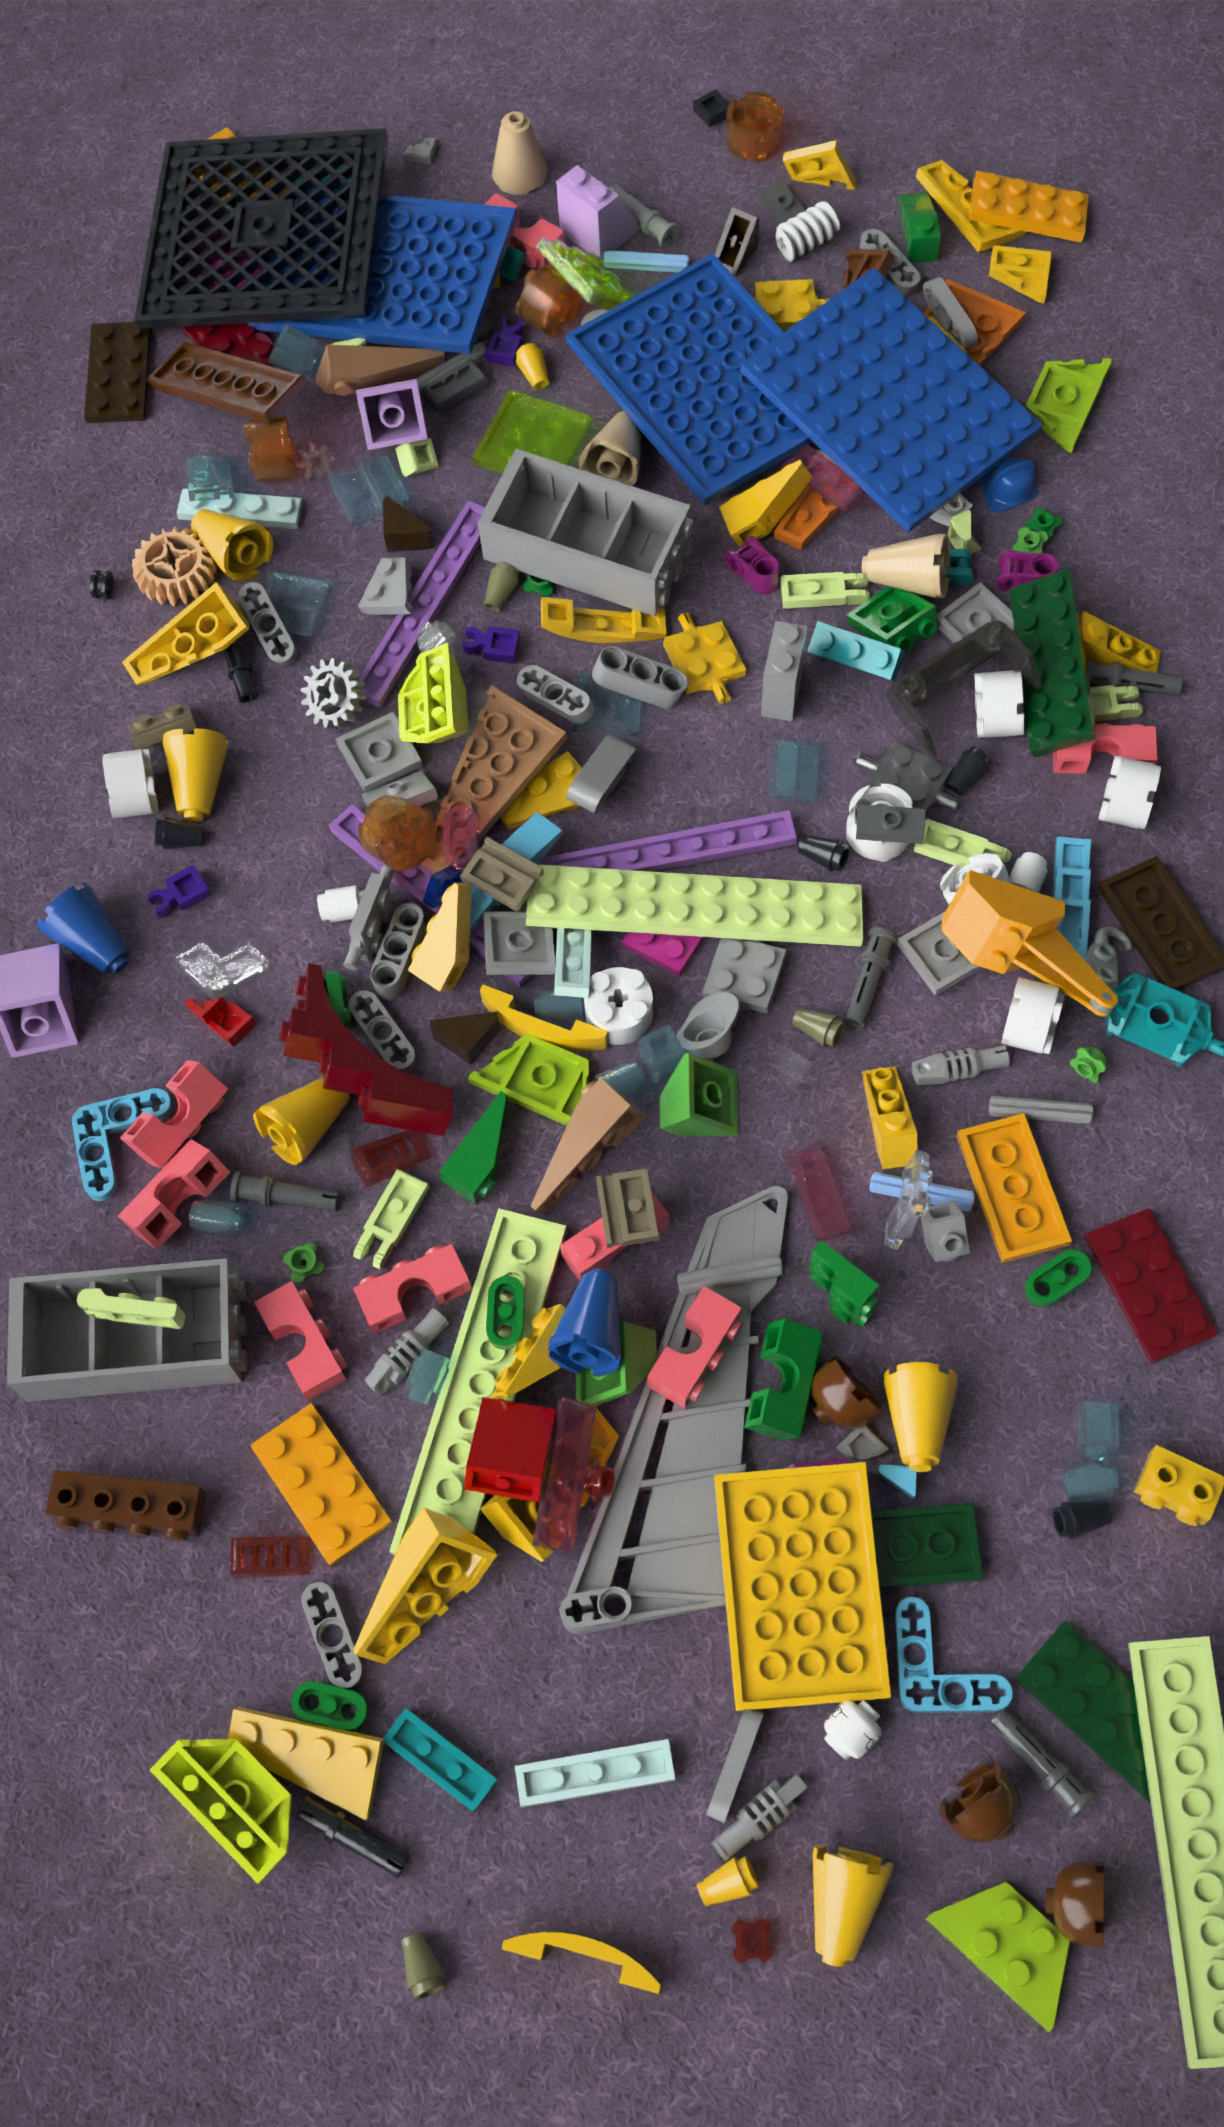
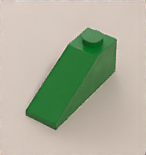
M928 194L898 195L908 260L910 263L937 261L941 236L938 217Z
M502 1091L439 1171L443 1184L475 1205L481 1198L487 1199L497 1184L495 1179L497 1177L509 1109L507 1094Z

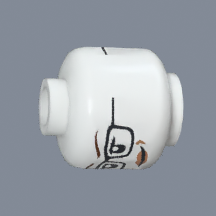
M849 1700L841 1702L824 1723V1728L827 1732L824 1739L844 1759L848 1760L851 1756L861 1759L882 1736L881 1727L876 1722L880 1715L865 1700H862L859 1704Z

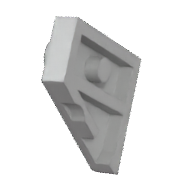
M405 557L381 558L358 605L362 613L368 615L412 613V605L408 601V595L412 593V584L410 582L412 565Z

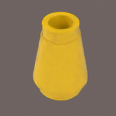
M535 343L521 346L516 352V364L534 390L548 387L550 382L543 350L538 348V345Z
M745 1856L741 1859L732 1858L703 1881L697 1883V1888L704 1905L708 1907L712 1904L715 1905L751 1896V1891L759 1888V1883L751 1863Z

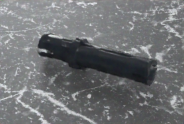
M310 1796L306 1797L301 1805L302 1810L297 1812L296 1820L302 1821L324 1834V1840L329 1843L336 1841L394 1875L393 1877L398 1878L400 1876L404 1863L406 1864L409 1859V1854H405L346 1819L347 1814L341 1811L335 1813L314 1801Z

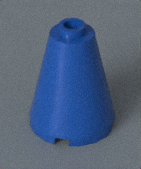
M85 882L81 883L83 888L77 890L74 886L68 888L47 906L44 911L48 914V917L44 922L39 918L37 928L44 935L59 943L102 973H119L129 963L127 957L130 952L97 895L89 884Z
M593 1269L582 1276L548 1342L547 1351L550 1350L549 1358L564 1369L575 1373H581V1368L593 1369L592 1375L596 1376L611 1374L618 1370L621 1360L618 1281L607 1270Z

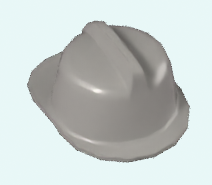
M727 992L714 993L703 998L694 1006L685 1023L678 1031L676 1044L680 1048L688 1050L691 1054L709 1061L724 1054L732 1044L731 1026L740 1008L738 999L733 994Z

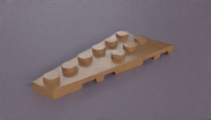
M490 685L488 690V698L484 708L480 709L477 716L474 732L468 738L454 771L448 794L444 795L441 802L438 818L435 824H432L418 857L422 866L445 881L568 739L564 730Z

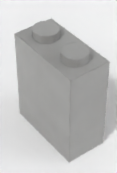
M775 621L763 675L761 716L793 721L804 668L807 626Z

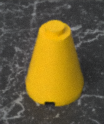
M210 509L199 511L192 519V534L197 532L198 540L202 539L203 546L207 548L211 558L229 578L237 582L250 581L260 573L255 569L264 561L266 563L269 562L273 552V538L262 524Z
M194 728V734L183 735V729L168 731L163 735V748L177 814L184 816L185 821L201 822L203 817H207L211 813L228 749V740H226V736L207 729Z
M322 1077L260 1106L253 1114L254 1123L263 1139L269 1135L277 1144L270 1147L287 1163L297 1165L306 1160L348 1104L350 1095L349 1093L323 1089Z
M903 1363L897 1365V1372L890 1375L888 1369L884 1373V1388L902 1463L909 1466V1469L912 1471L927 1472L940 1462L958 1388V1375L951 1369H949V1374L940 1372L939 1365L934 1363Z
M818 1844L814 1846L815 1951L823 1955L822 1961L824 1963L837 1967H846V1962L855 1961L892 1875L893 1864L888 1862L881 1866L882 1858L843 1847L838 1848L837 1855L827 1853L828 1845Z

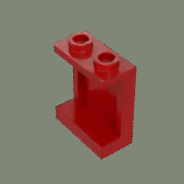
M482 1397L466 1464L464 1490L539 1503L556 1409Z

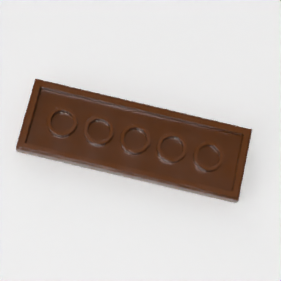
M183 342L146 379L148 385L155 390L270 424L308 385L303 375Z

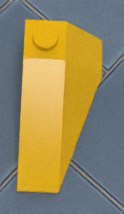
M595 1408L549 1447L539 1503L494 1495L480 1510L504 1539L537 1560L544 1561L570 1536L575 1526L573 1523L581 1507L585 1506L590 1496L588 1493L598 1474H601L620 1436L600 1411Z

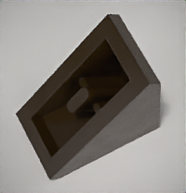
M733 206L730 210L714 255L736 276L758 247L759 217Z
M389 496L383 499V535L387 552L430 550L434 546L432 529Z
M497 1011L429 1020L433 1039L469 1065L475 1061L500 1031Z

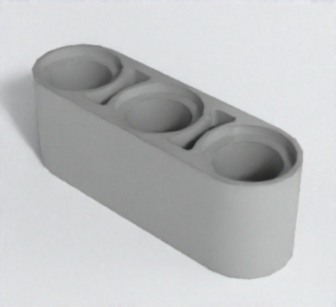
M615 646L605 647L592 669L593 680L598 685L665 709L673 708L678 703L688 685V679L681 670Z
M610 733L607 734L573 780L566 794V799L596 814L625 774L627 763H632L637 753V748Z
M404 903L397 907L371 969L370 977L375 993L383 1000H394L402 994L411 973L408 971L412 963L411 955L414 949L423 942L426 935L423 911L415 903ZM408 921L417 922L413 926H404ZM398 949L406 950L401 955L392 954L394 951ZM386 978L394 979L390 984H381V981Z

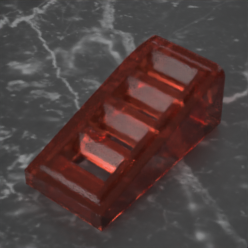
M406 1130L354 1148L352 1153V1162L364 1188L392 1177L397 1169L405 1171L431 1158V1154L420 1132ZM408 1140H410L416 1152L411 1155L404 1144ZM395 1146H397L402 1156L400 1159L396 1158L392 1150ZM384 1152L388 1163L383 1164L378 1154ZM371 1158L375 1166L374 1168H370L368 1159Z
M309 1537L231 1538L230 1575L234 1579L309 1575ZM290 1546H297V1566H290ZM275 1547H281L280 1567H275ZM260 1548H266V1567H259ZM244 1549H250V1567H244Z

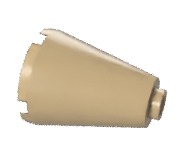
M515 111L505 115L501 121L492 167V178L503 192L512 195L529 194V191L543 186L547 180L548 166L529 117L522 112Z
M625 411L617 413L583 449L580 455L579 467L581 470L583 469L584 471L633 486L639 476L642 432Z
M939 533L870 549L868 556H863L862 574L867 575L869 582L934 598H945L947 594L949 577H946L947 567H950V543L946 534Z

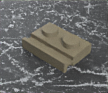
M181 704L171 705L165 708L161 714L153 717L151 715H143L133 720L132 724L128 725L135 750L163 742V735L168 731L183 729V734H186L197 728L188 704L181 706Z
M486 837L484 845L481 849L477 850L460 877L463 882L471 884L477 890L518 912L535 888L539 877L543 876L544 870L541 866Z
M647 1168L614 1173L612 1176L606 1177L596 1176L607 1248L622 1244L626 1246L658 1241L659 1234Z

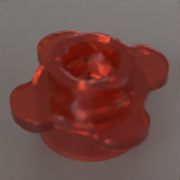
M593 1458L590 1461V1469H587L583 1474L582 1485L584 1491L589 1492L592 1496V1502L599 1504L602 1501V1497H608L613 1492L615 1477L611 1467L600 1466V1460Z
M759 1919L756 1923H745L743 1920H738L732 1925L731 1931L735 1936L736 1942L733 1957L736 1961L744 1963L747 1959L758 1958L760 1961L766 1962L771 1958L772 1949L768 1944V1934L771 1931V1926L766 1920ZM749 1937H754L756 1939V1943L754 1945H750L748 1943Z

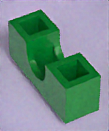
M786 1318L767 1325L760 1358L777 1366L781 1373L782 1383L779 1391L768 1388L752 1393L744 1428L781 1441L800 1438V1434L803 1432L807 1422L805 1411L808 1398L812 1395L815 1365L822 1353L820 1342L823 1332Z

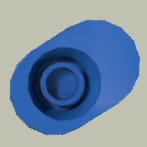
M1008 457L999 463L994 470L986 473L979 479L990 512L1007 511L1020 504L1029 502L1038 495L1040 491L1035 486V464L1033 460L1026 461L1019 457Z

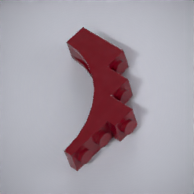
M308 963L305 975H299L296 982L295 995L300 996V999H297L295 1008H292L288 1021H282L280 1026L279 1041L284 1042L283 1056L318 1062V1073L323 1074V1089L359 1095L358 1106L363 1107V1122L444 1136L453 1116V1088L428 1082L403 1072L382 1060L361 1044L343 1025L329 1002L323 985L322 965Z

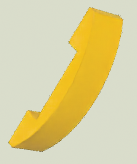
M541 598V626L557 635L593 643L653 641L666 637L665 608L660 607L655 617L634 609L632 612L575 608L573 607V600Z
M483 984L481 986V999L489 1012L497 1011L499 1022L521 1037L528 1033L572 1052L606 1050L608 1047L609 1039L608 1031L577 1019L571 1031L516 1011L513 995Z
M540 1932L520 1935L503 1941V1950L542 1961L546 1946L549 1944L623 1966L619 1983L657 1994L660 1992L661 1985L642 1965L618 1949L588 1937L560 1932Z

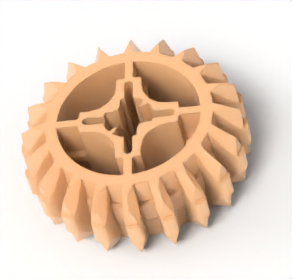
M176 526L172 532H167L162 528L160 535L156 536L151 533V540H142V549H135L136 558L132 560L133 576L140 591L146 594L151 601L157 599L163 605L169 599L170 604L175 607L177 599H181L187 605V597L192 595L193 598L197 599L199 597V590L205 592L208 590L207 584H214L213 574L217 573L216 562L209 555L207 548L203 546L202 539L198 540L197 532L192 534L188 528L182 532ZM172 561H175V563H176V564H175V566H176V570H175V571H174V569H173L174 567H173Z

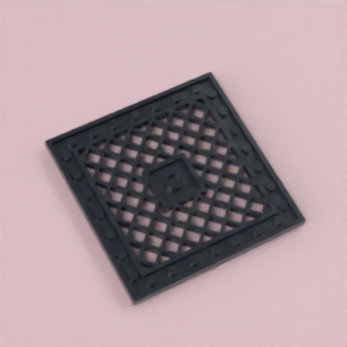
M386 128L166 142L134 320L138 329L366 317L388 145ZM342 164L346 165L341 171H336ZM315 165L319 167L311 174L308 172ZM287 167H289V168L291 169V170H289L287 173H285L284 175H281V174H280V173H281L282 171H284ZM259 169L263 170V172H261L256 177L253 176V174L256 173ZM233 170L236 172V173H234L232 176H230L228 179L225 178V176L228 175V174H229L230 172H232ZM205 172H207L208 175H206L203 179H201L200 181L197 179ZM329 175L331 178L322 184L320 181ZM300 177L303 179L297 185L292 184ZM245 180L248 182L240 189L237 188V186ZM270 180H275V182L272 183L270 186H265V184L268 183ZM219 182L220 185L217 186L215 189H213L212 191L209 189L214 184ZM339 186L343 187L337 194L333 193ZM312 187L316 189L308 196L304 194ZM286 189L287 192L279 198L277 194ZM257 190L260 192L253 199L249 198ZM229 192L232 193V195L228 197L226 200L223 201L221 199ZM201 194L205 195V196H204L203 198H201L199 201H197V202L193 201V200H195L197 197H199ZM326 197L328 201L319 206L317 203ZM298 199L300 202L295 205L294 201ZM213 204L216 205L209 213L205 211ZM339 208L341 211L332 217L330 213ZM309 209H310L311 211H313L311 214H309V215H308L307 217H305V218H303V217L301 216V215H303L305 212H307ZM227 214L229 216L221 223L218 222L224 215ZM200 216L201 219H199L193 225L190 223L196 217ZM321 220L325 221L320 227H314ZM210 226L213 227L207 234H202ZM334 230L338 232L331 239L326 237ZM305 232L309 233L302 241L298 239ZM222 236L226 238L217 246L214 244ZM196 238L197 241L193 243L190 247L186 245L191 240ZM318 242L322 244L315 251L311 250V248ZM208 248L210 251L200 258L198 255ZM232 250V254L228 256L226 253ZM330 253L335 255L327 262L323 260ZM301 255L307 256L301 262H295ZM274 256L278 257L272 264L266 263ZM248 257L250 259L243 266L238 265L245 258ZM218 259L222 261L214 268L210 266ZM192 260L194 263L184 270L182 267ZM315 265L319 267L312 274L307 272ZM287 266L291 268L283 276L279 274ZM258 268L263 270L255 277L251 276ZM231 269L234 271V273H232L226 279L222 277ZM202 271L206 272L200 279H195ZM328 275L332 277V279L324 285L320 283ZM299 277L304 279L295 287L292 285ZM270 279L275 280V282H273L267 288L263 286ZM245 280L247 283L237 290L235 286ZM216 281L218 285L208 291L206 288ZM185 284H190L183 292L178 291Z

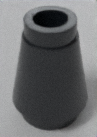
M971 747L968 751H963L949 781L946 783L947 788L962 796L964 792L989 772V765L992 763L990 757L977 747Z
M165 817V820L157 819L155 845L163 846V849L202 846L204 827Z
M804 835L801 838L798 846V853L829 871L834 869L841 871L847 863L850 847L845 845L843 840Z
M1062 1502L1059 1507L1053 1509V1523L1057 1534L1060 1537H1068L1071 1540L1109 1525L1113 1520L1112 1511L1107 1502Z

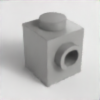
M954 1201L919 1209L924 1242L935 1262L953 1261L961 1255L970 1253L965 1217Z

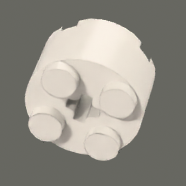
M1020 670L974 674L977 738L1024 735L1023 688Z
M149 749L103 754V769L106 789H108L110 798L108 800L112 818L132 817L159 812Z
M1115 755L1110 774L1116 775V777L1108 778L1103 797L1110 800L1109 802L1103 801L1098 820L1136 829H1145L1151 812L1154 793L1157 789L1161 766Z
M881 784V786L871 788L869 785L860 789L853 796L848 811L846 839L851 847L861 856L880 862L889 861L891 858L900 855L909 843L856 839L858 804L913 808L910 796L904 790L892 784Z
M614 967L597 972L591 976L589 996L584 998L587 1024L608 1031L609 1044L624 1045L639 1039L649 1028L653 1020L652 990L641 971Z
M1018 977L1001 1044L1040 1054H1049L1065 995L1059 991V987Z

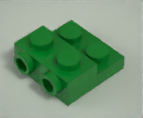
M889 586L847 614L850 626L870 639L906 650L905 654L911 650L913 643L922 637H931L939 626L935 605L913 592Z
M821 1240L812 1250L808 1271L812 1274L810 1278L820 1289L827 1291L829 1288L831 1289L828 1305L832 1307L830 1312L837 1320L844 1324L850 1321L855 1326L859 1324L864 1327L876 1312L874 1308L879 1302V1299L876 1298L879 1284Z

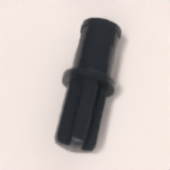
M233 642L223 650L229 667L227 674L235 685L239 702L246 703L257 699L259 695L252 680V668L246 663L241 647L237 642Z

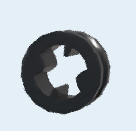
M94 570L90 578L91 596L97 599L102 596L104 599L109 600L114 588V576L109 571L102 574L101 571Z

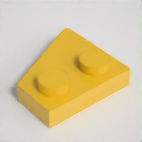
M837 140L788 151L784 154L783 163L792 180L829 186L831 181L846 183V189L855 190L857 180Z
M993 245L989 276L1039 303H1045L1051 251Z

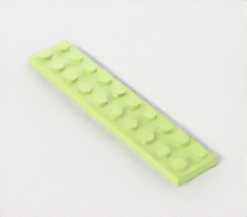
M539 865L543 868L544 874L542 877H539L535 888L527 898L526 926L861 946L863 941L862 888L858 884Z
M498 1208L392 1541L391 1554H396L403 1536L423 1507L452 1517L475 1534L481 1514L480 1508L484 1505L487 1494L464 1490L466 1464L482 1397L491 1398L497 1388L494 1382L500 1372L506 1367L509 1368L514 1361L515 1356L513 1352L516 1348L501 1350L494 1347L488 1339L486 1333L488 1290L491 1283L502 1276H512L521 1282L525 1292L522 1339L528 1338L534 1329L531 1325L537 1313L543 1309L560 1255V1245L564 1242L567 1232L565 1225ZM504 1293L501 1296V1300L503 1302H510L514 1295ZM507 1327L499 1331L501 1337H508L512 1333V1330ZM517 1393L503 1398V1400L515 1402Z
M1210 1637L1128 1643L1188 2067L1190 2069L1224 2067V1729Z

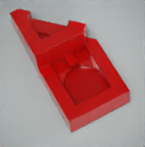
M222 994L213 995L212 1000L196 1002L193 998L184 1002L194 1015L232 1047L257 1025L252 1016L232 1001H226Z

